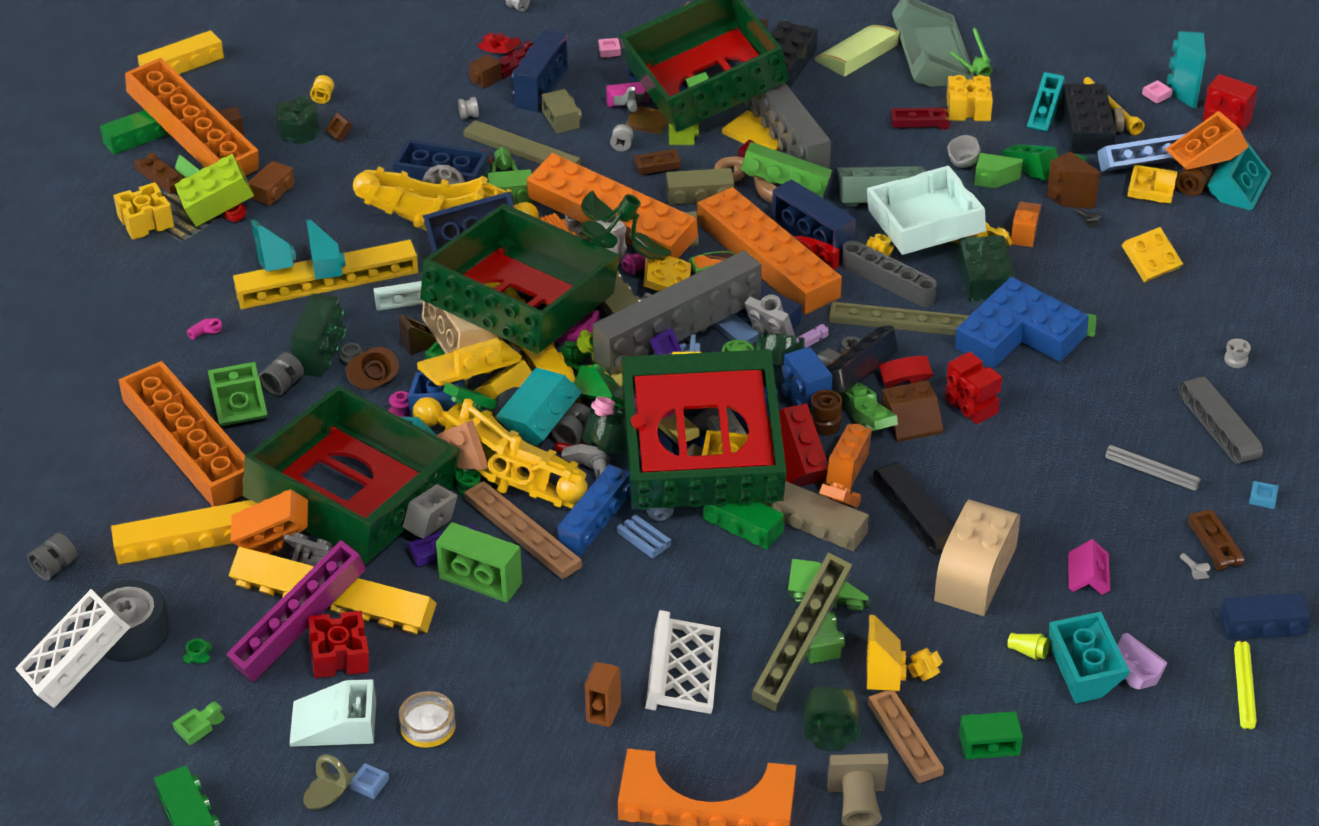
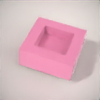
M618 38L598 40L601 57L612 58L614 56H621Z
M1157 80L1143 87L1142 95L1158 104L1172 96V89Z

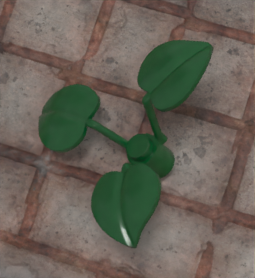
M593 190L582 200L581 210L586 216L595 221L602 220L604 223H611L607 229L595 221L589 220L583 223L581 227L583 233L596 245L607 249L615 247L618 239L610 232L619 220L628 222L633 219L630 238L634 241L632 245L637 252L652 260L667 257L672 253V251L654 242L647 235L635 233L639 214L636 212L641 205L637 197L626 194L614 210L602 202Z

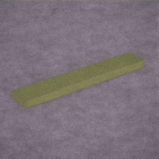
M476 120L463 130L464 137L496 149L504 147L511 154L540 165L551 153L578 165L581 164L579 157Z
M832 302L829 322L868 327L890 325L894 326V329L956 336V328L969 316Z

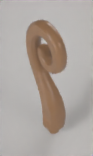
M732 156L722 158L717 161L714 169L734 167V173H732L734 182L740 181L746 174L745 171L740 170L744 157ZM753 176L758 194L767 202L772 203V193L777 187L766 181L765 178Z

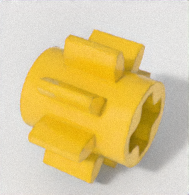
M876 234L875 237L870 236L866 243V246L887 256H891L894 246L890 245L891 239L883 234Z
M927 647L910 656L912 663L907 667L913 678L920 676L921 680L925 681L940 673L938 666L943 661L937 651L930 653Z

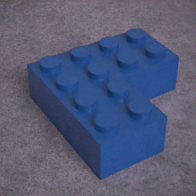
M1010 277L956 328V349L965 354L968 352L973 353L984 364L993 369L1021 342L1061 362L1087 336L1089 315Z

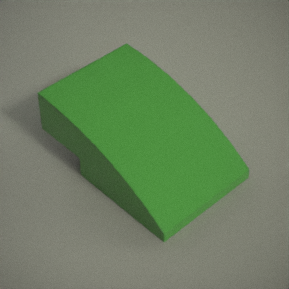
M255 362L208 370L219 426L268 417Z

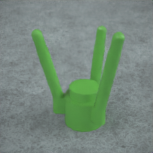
M973 28L982 57L978 58L976 56L971 66L955 52L950 51V54L968 68L971 74L976 73L977 76H989L992 73V67L989 64L990 59L985 52L977 29Z
M500 147V149L496 150L491 172H496L497 168L506 170L509 167H512L513 171L518 170L515 160H512L508 149Z

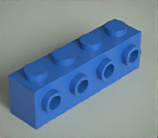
M609 464L558 525V541L579 557L583 555L629 498V472Z

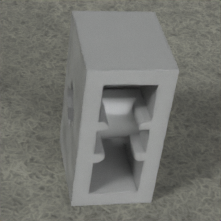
M436 484L409 502L403 528L412 532L417 537L426 538L451 520L458 495Z

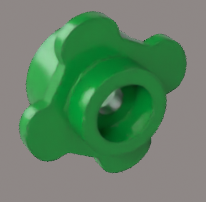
M196 638L186 644V655L183 656L185 663L204 664L210 660L209 651L212 650L211 643Z

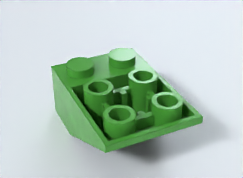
M792 559L788 591L791 598L795 599V602L801 603L822 565L821 563ZM846 581L832 608H836L837 604L847 605L849 610L863 611V607L869 608L870 603L867 595Z

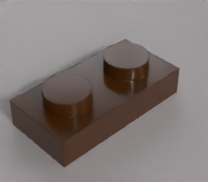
M675 149L634 156V164L639 175L681 168V160Z

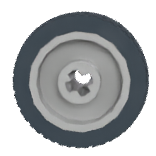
M123 580L107 585L96 592L130 626L126 633L103 656L104 658L117 662H129L148 657L160 649L169 635V616L164 598L155 586L139 580ZM95 600L87 606L86 612L93 610ZM91 618L86 619L87 627L90 625Z

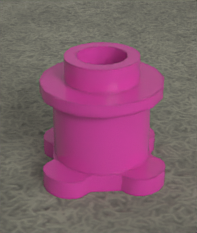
M639 252L632 255L625 254L622 260L624 271L631 276L640 270L645 272L646 257Z
M398 391L392 394L389 398V404L392 408H389L388 411L398 417H411L408 402L409 393Z

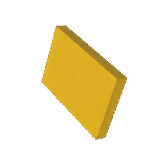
M749 110L722 128V134L745 144L750 139L756 144L780 151L778 140H773L770 137L769 128L764 129L761 125V117H755L753 112Z

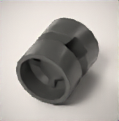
M282 353L272 364L260 372V383L269 394L279 397L291 385L303 377L304 368L294 355Z
M573 403L551 430L553 438L557 442L578 445L595 423L594 414L587 406L581 403Z
M61 533L54 534L44 542V546H38L27 555L28 562L34 572L40 578L47 581L61 571V567H67L78 558L77 551L72 542Z

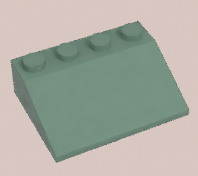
M922 166L837 168L840 199L842 203H846V206H859V203L868 202L867 188L910 178L927 171Z

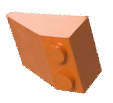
M1218 111L1165 150L1181 166L1188 170L1231 160L1235 156L1240 155L1249 146L1240 129Z

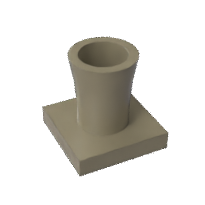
M887 753L830 755L827 790L828 793L843 792V825L875 826L881 822L882 816L875 791H884L888 770Z

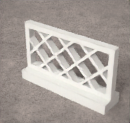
M90 589L15 669L33 688L37 696L55 708L126 633L130 626ZM95 600L93 610L86 612L87 606ZM91 618L89 627L82 628L83 621ZM75 622L74 630L67 632L68 626ZM72 638L70 647L63 648L64 641ZM56 642L55 650L48 652L49 646ZM53 658L51 667L44 668L45 661ZM37 662L36 670L27 672L30 666Z
M659 610L654 633L645 709L656 710L657 704L711 714L721 628L670 619V612ZM672 629L683 630L687 635L679 639L672 632ZM699 635H711L713 640L705 643ZM693 640L699 647L691 651L684 643ZM677 647L685 654L678 659L670 652ZM705 652L711 660L703 663L697 655ZM691 660L697 667L688 671L682 663ZM676 667L683 675L674 679L667 671ZM701 672L709 679L702 684L694 677ZM686 680L695 687L688 692L680 685V683ZM674 688L680 696L677 698L665 696V692ZM700 692L707 699V703L696 702L692 696Z

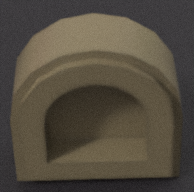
M1123 108L1114 109L1113 121L1116 133H1123L1124 130Z

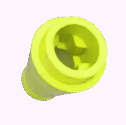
M1010 634L1008 638L1009 649H1014L1035 660L1047 657L1050 640L1045 638L1043 634Z

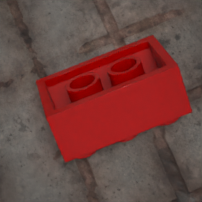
M807 403L783 408L779 411L786 465V482L799 487L824 482L828 473V463ZM768 417V426H769V434H770V442H771V433H770V425H769V417Z

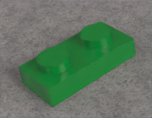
M447 382L443 389V392L451 395L450 400L463 405L464 399H471L473 407L482 411L484 407L494 410L497 400L485 394Z

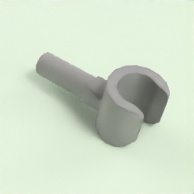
M1185 553L1180 555V558L1192 569V576L1195 580L1209 578L1206 572L1210 570L1208 563L1197 564Z

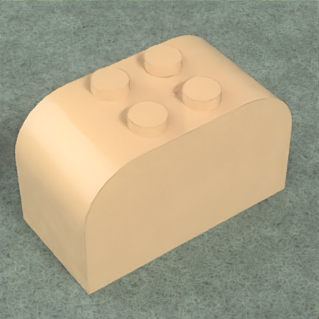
M423 301L422 319L435 336L445 354L494 338L503 340L502 337Z
M970 499L966 502L946 541L939 561L934 601L981 616L985 615L1017 547L1020 514Z

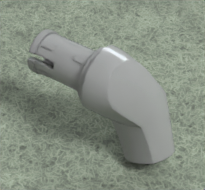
M585 444L565 447L562 451V458L568 463L574 461L594 469L596 479L606 469L611 460L605 450Z

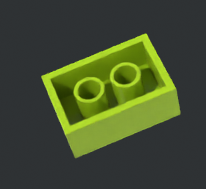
M233 154L221 158L218 162L202 168L199 172L175 184L182 205L196 227L254 196L245 173Z

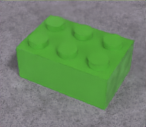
M453 522L450 523L436 541L440 579L506 603L509 602L523 583L520 546Z

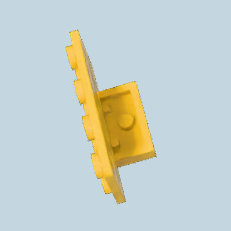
M494 338L456 349L451 353L420 361L417 363V368L436 385L445 386L446 382L466 380L481 373H490L501 367H511L515 363L521 362L522 359L521 355L503 340Z

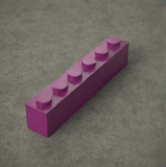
M340 540L227 653L234 667L253 683L308 628V616L321 615L366 570L360 555Z

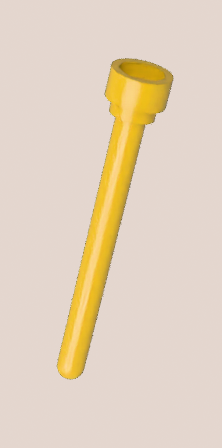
M1086 77L1083 80L1084 84L1095 83L1089 77ZM1108 95L1112 111L1115 108H1122ZM1123 109L1126 130L1132 135L1140 134L1144 130V122L1139 117H1131Z

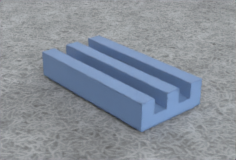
M636 514L632 516L631 521L629 519L624 521V526L621 524L617 526V533L652 559L671 546L670 538ZM629 530H632L633 532H635L637 535L640 536V538H639L638 536H636L634 533H632L631 531H629Z

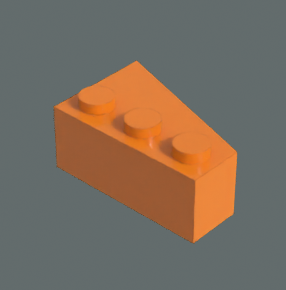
M290 489L231 516L230 542L239 547L269 555L274 550L279 551L282 548L285 534L293 536L294 532L301 533L307 528L308 499Z

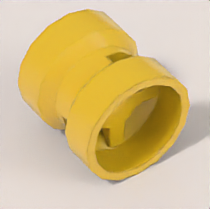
M325 75L316 77L310 91L311 99L319 104L327 103L334 89L333 80Z

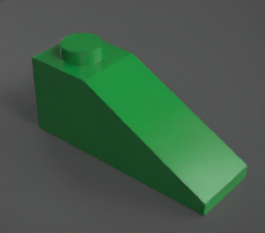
M1016 144L1001 150V154L1005 157L1023 159L1022 171L1030 177L1040 178L1041 181L1049 180L1051 160L1058 158L1056 147Z
M592 364L591 367L582 365L574 381V384L582 391L579 397L588 402L595 401L596 397L599 396L606 397L615 402L614 407L624 408L623 393L615 380L605 374L606 370L596 364Z

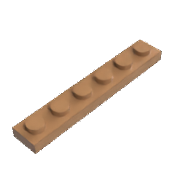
M485 481L464 492L465 500L562 580L582 567V560Z

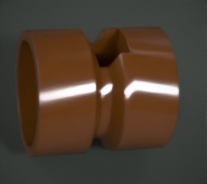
M1212 164L1188 170L1183 168L1176 180L1178 189L1188 196L1199 195L1213 175Z
M819 390L811 396V416L819 435H833L841 427L842 397L833 390Z

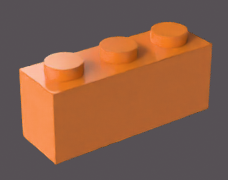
M860 424L847 425L829 457L826 484L835 482L851 489L869 455L872 429Z

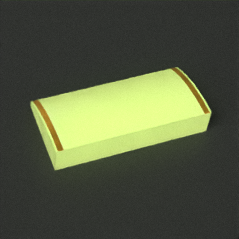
M882 25L868 26L816 56L815 61L845 77L896 47L899 42V31Z

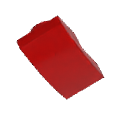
M491 32L483 36V41L478 43L477 46L484 51L501 54L510 52L522 43L519 37H504L503 33L494 35Z
M804 236L794 237L833 270L839 267L840 250L817 239Z
M927 356L906 357L879 365L886 388L910 380L912 384L934 376Z

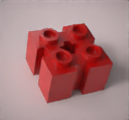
M968 352L948 362V384H946L945 399L955 408L961 407L963 415L977 425L998 413L1000 398L996 394L1001 392L1002 376L990 367L985 369L982 366L983 361L973 353Z
M362 610L340 613V618L330 619V614L308 616V639L310 653H312L314 678L336 676L337 670H346L347 675L368 673L369 651L367 639L364 636L365 627Z

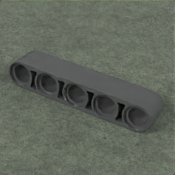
M847 241L843 244L842 267L919 306L930 307L935 304L937 281L934 278L860 242Z
M1201 376L1179 383L1178 390L1181 399L1234 463L1241 464L1262 457L1263 449L1259 439L1206 377Z

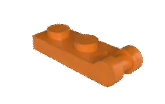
M831 482L830 486L822 484L819 493L831 500L853 508H858L861 501V494L856 492L851 494V489L835 482Z

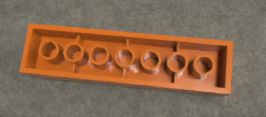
M161 57L125 73L127 93L204 168L218 162L223 157L233 154L244 171L245 176L259 170V150Z
M551 153L526 179L530 199L582 223L589 220L595 221L586 216L581 210L582 200L592 190L612 210L620 204L626 194L637 197L641 205L636 212L639 214L635 233L645 234L654 242L672 251L669 255L678 259L698 237L695 217L554 153ZM633 219L623 222L626 227L625 243L633 246L634 242L630 238Z
M731 187L697 202V224L730 252H734L736 255L745 251L761 264V278L782 296L801 304V312L804 315L841 298L842 276L736 189Z
M162 361L118 379L123 402L212 507L224 505L243 496L242 480L244 477L245 455Z

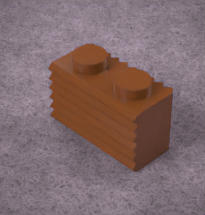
M274 160L271 161L249 181L254 194L250 199L271 206L284 192L293 187L295 183L293 168L274 162Z
M600 662L594 663V667H592V671H590V675H588L585 683L587 722L605 727L612 725L622 703L620 694L621 669L619 667Z

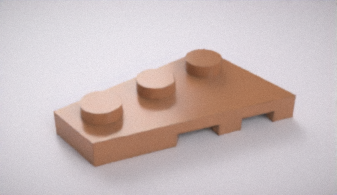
M473 420L435 435L460 449L458 468L477 470L488 468Z

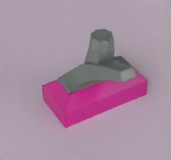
M640 82L606 86L608 108L627 105L628 109L634 112L638 108L637 104L649 103L648 93Z

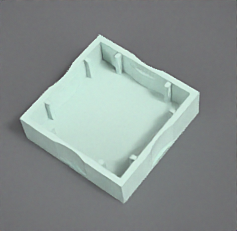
M949 166L867 188L868 211L902 255L986 231L985 208L963 186L960 178Z

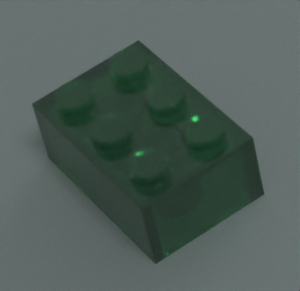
M971 236L959 239L957 260L968 302L986 301L1010 277L1016 279L1004 236Z
M312 293L290 336L292 355L302 364L304 375L322 378L325 370L330 367L333 354L337 353L340 339H343L345 336L346 327L342 324L343 307H340L339 297Z

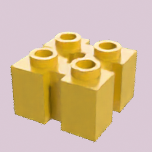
M962 75L948 76L946 98L949 119L951 121H965L966 118H974V121H991L993 99L992 91H990V77L978 75L973 76V79H966Z
M155 182L141 186L139 191L133 193L131 190L113 195L117 216L122 224L126 226V230L132 240L148 235L149 231L153 229L158 232L174 227L171 206L165 196H162L161 190Z

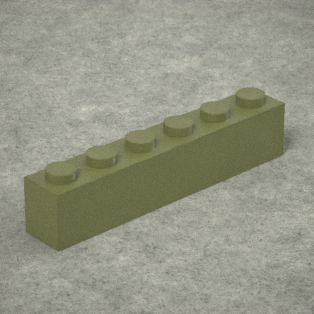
M828 552L752 691V700L774 712L777 711L848 580L852 564Z

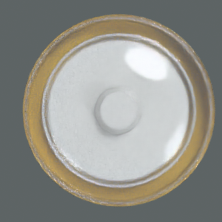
M424 691L413 694L402 703L399 709L401 734L407 742L414 746L429 748L441 745L455 731L456 721L453 703L447 696L441 693Z

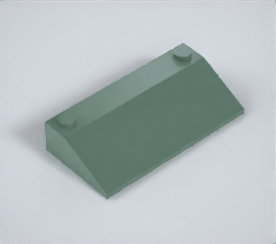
M900 0L893 10L892 16L897 31H899V37L914 81L920 85L925 84L930 87L947 86L948 76L962 75L966 79H973L975 74H971L968 68L950 54V51L955 52L971 65L954 15L919 0Z

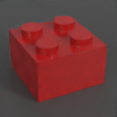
M1218 74L1208 86L1202 120L1205 121L1220 111L1242 133L1252 121L1258 87Z

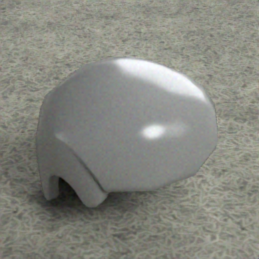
M962 135L952 139L947 147L950 161L958 168H967L976 164L981 153L977 139L970 135Z

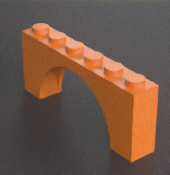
M627 749L618 797V820L672 826H790L796 781V765L768 763L764 776L749 792L727 801L704 802L690 799L677 793L663 781L656 767L655 751Z

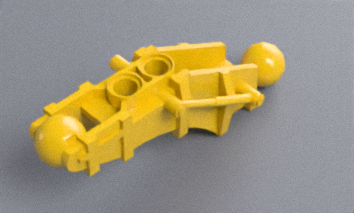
M378 166L376 171L365 170L359 173L353 180V190L356 196L365 199V204H371L390 215L395 212L399 216L412 221L415 227L420 228L422 226L421 229L426 231L423 215L511 192L510 189L505 191L487 183L488 178L484 176L459 184H448L449 181L442 179L440 184H434L408 177V173L404 171L401 173L384 172V168ZM522 202L516 205L518 210L539 218L538 210L532 203Z
M425 397L416 401L412 409V417L420 418L428 427L439 424L445 426V432L473 420L488 463L487 469L477 471L480 472L481 476L487 478L488 481L496 483L499 493H506L508 485L529 492V496L533 498L540 497L553 502L554 506L561 508L563 505L573 508L587 492L586 473L578 468L579 463L574 461L568 463L556 456V451L549 450L546 452L526 443L518 436L519 432L514 430L509 432L503 428L493 417V412L488 410L480 412L474 408L471 399H464L463 405L456 403L447 412L443 411L440 402L432 397ZM521 467L527 468L530 474L524 472ZM551 472L561 476L556 486L549 483Z

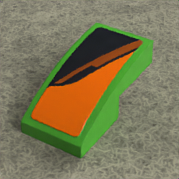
M730 251L704 253L690 258L688 262L691 263L694 273L697 274L734 256L735 253Z

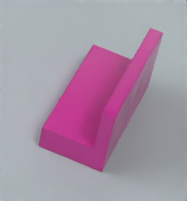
M1093 539L1068 553L1069 589L1074 592L1090 584L1101 595L1110 591L1109 553Z

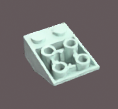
M345 680L294 701L290 747L373 744L376 714L374 680Z

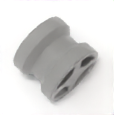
M506 0L508 7L516 8L520 12H524L530 3V0Z
M470 97L469 100L458 99V108L462 120L470 116L474 118L479 117L478 104L475 97Z
M624 124L614 127L610 139L611 146L617 151L628 150L633 138L632 129Z
M1235 338L1229 340L1226 346L1227 352L1224 356L1225 363L1234 368L1246 366L1251 350L1250 344L1243 339Z

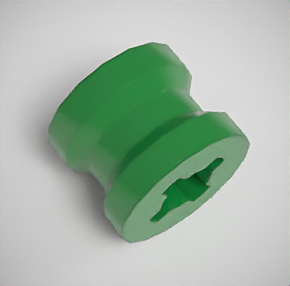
M465 468L457 471V493L460 496L464 497V492L480 483V472L476 469Z

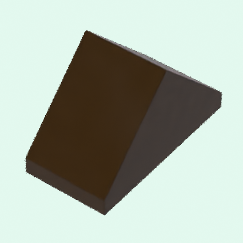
M400 314L398 319L401 343L410 355L428 350L437 341L427 325Z

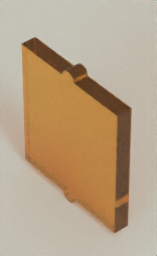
M638 106L636 111L628 115L625 125L629 126L632 130L660 135L663 127L667 126V119L660 110Z

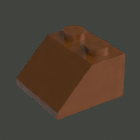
M1070 151L1051 160L1047 196L1063 207L1096 208L1101 172Z
M928 380L882 389L881 405L897 415L898 425L890 426L897 442L943 433L937 396Z

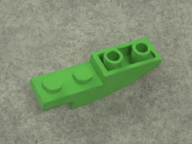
M858 382L849 390L838 393L842 397L843 405L857 424L870 428L872 431L898 425L897 415L879 404L876 393L862 383Z

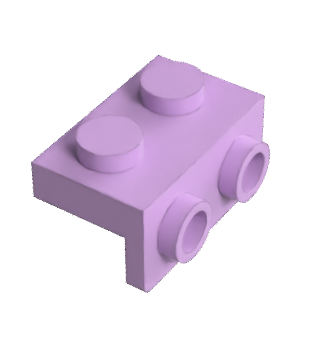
M1123 634L1118 643V648L1130 670V674L1125 678L1127 684L1139 690L1157 685L1167 662L1130 634Z

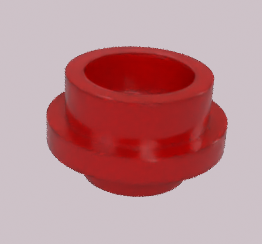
M240 203L225 211V217L228 221L237 222L243 219L247 210Z

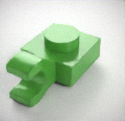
M214 701L201 712L194 708L172 723L174 730L191 746L213 730L211 724H219L225 719L224 715L220 712L222 707Z

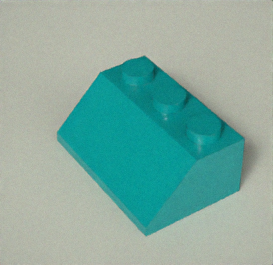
M1178 31L1177 39L1173 40L1172 52H1175V55L1170 57L1169 69H1172V73L1167 75V86L1172 89L1173 97L1192 108H1197L1206 58L1204 33Z
M1247 142L1249 147L1242 151L1240 155L1218 164L1207 186L1219 202L1251 210L1263 191L1271 172Z
M256 219L251 220L259 263L266 272L292 267V260H296L294 247Z
M536 367L495 418L508 430L519 432L518 436L523 441L536 447L547 437L582 391L565 375Z
M1101 611L1049 622V647L1075 704L1102 698L1130 674V670Z

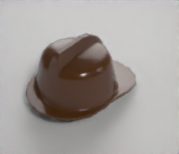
M374 347L351 359L346 367V375L349 381L361 390L375 389L396 376L399 369V361L391 350L385 347Z

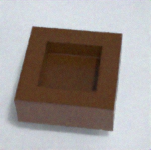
M336 112L326 130L342 142L353 124L342 114Z

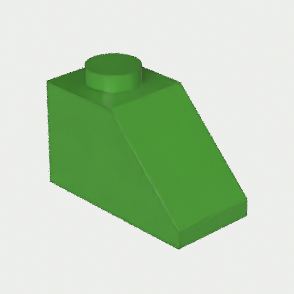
M980 153L976 166L974 185L998 188L1021 178L1023 159Z

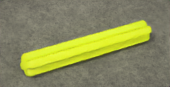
M1237 641L1234 654L1240 725L1243 729L1249 728L1252 730L1256 727L1257 719L1250 645L1246 641Z

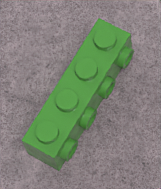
M750 142L740 169L749 176H759L773 184H784L792 179L822 198L832 172L831 169Z

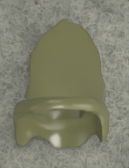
M321 755L316 761L317 779L311 783L304 793V805L309 810H317L332 804L343 794L356 772L348 773L343 763L334 756ZM327 762L333 764L340 775L329 773Z

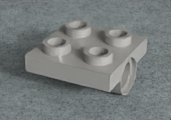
M767 295L759 301L749 296L745 306L752 328L761 335L766 334L772 337L777 343L789 345V342L796 337L789 315L784 312L779 297Z

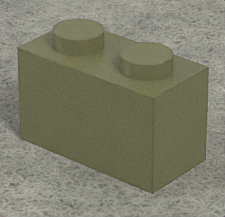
M566 89L542 94V111L556 134L580 128V119H582L581 109L576 107L574 98L569 96Z

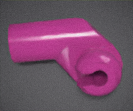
M218 318L204 319L189 328L187 334L192 340L202 334H216L221 331L222 322Z

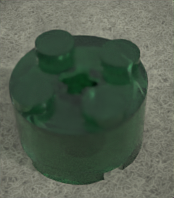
M299 96L294 100L277 103L275 115L278 135L281 140L285 142L293 140L294 144H303L316 138L317 132H320L317 106L308 100V97Z
M758 332L756 350L771 349L773 367L774 364L781 365L782 370L784 355L803 349L805 338L801 337L799 341H796L797 336L779 333L766 334V337H764V332Z
M592 408L586 422L582 440L590 446L592 442L598 444L597 449L606 453L621 455L624 453V450L627 452L624 409L617 408L615 414L602 417L595 414V410Z
M815 687L810 691V695L804 703V734L808 741L810 739L814 742L815 747L824 751H839L845 749L846 744L851 741L854 743L860 735L859 704L851 689Z

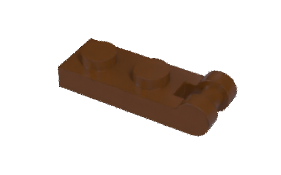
M153 152L146 155L145 159L140 158L134 161V167L139 173L153 183L155 182L169 194L176 192L175 184L185 178L159 160Z
M1212 509L1189 514L1188 523L1213 559L1217 571L1225 570L1230 565L1237 567L1244 564L1242 552Z

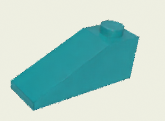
M1044 72L1027 128L1048 132L1062 99L1063 86L1065 84L1064 76Z
M306 220L315 279L343 276L342 266H346L344 252L339 253L338 243L312 220Z

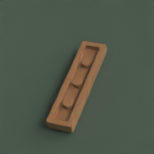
M887 690L869 696L868 705L917 783L942 776L944 767L896 692Z

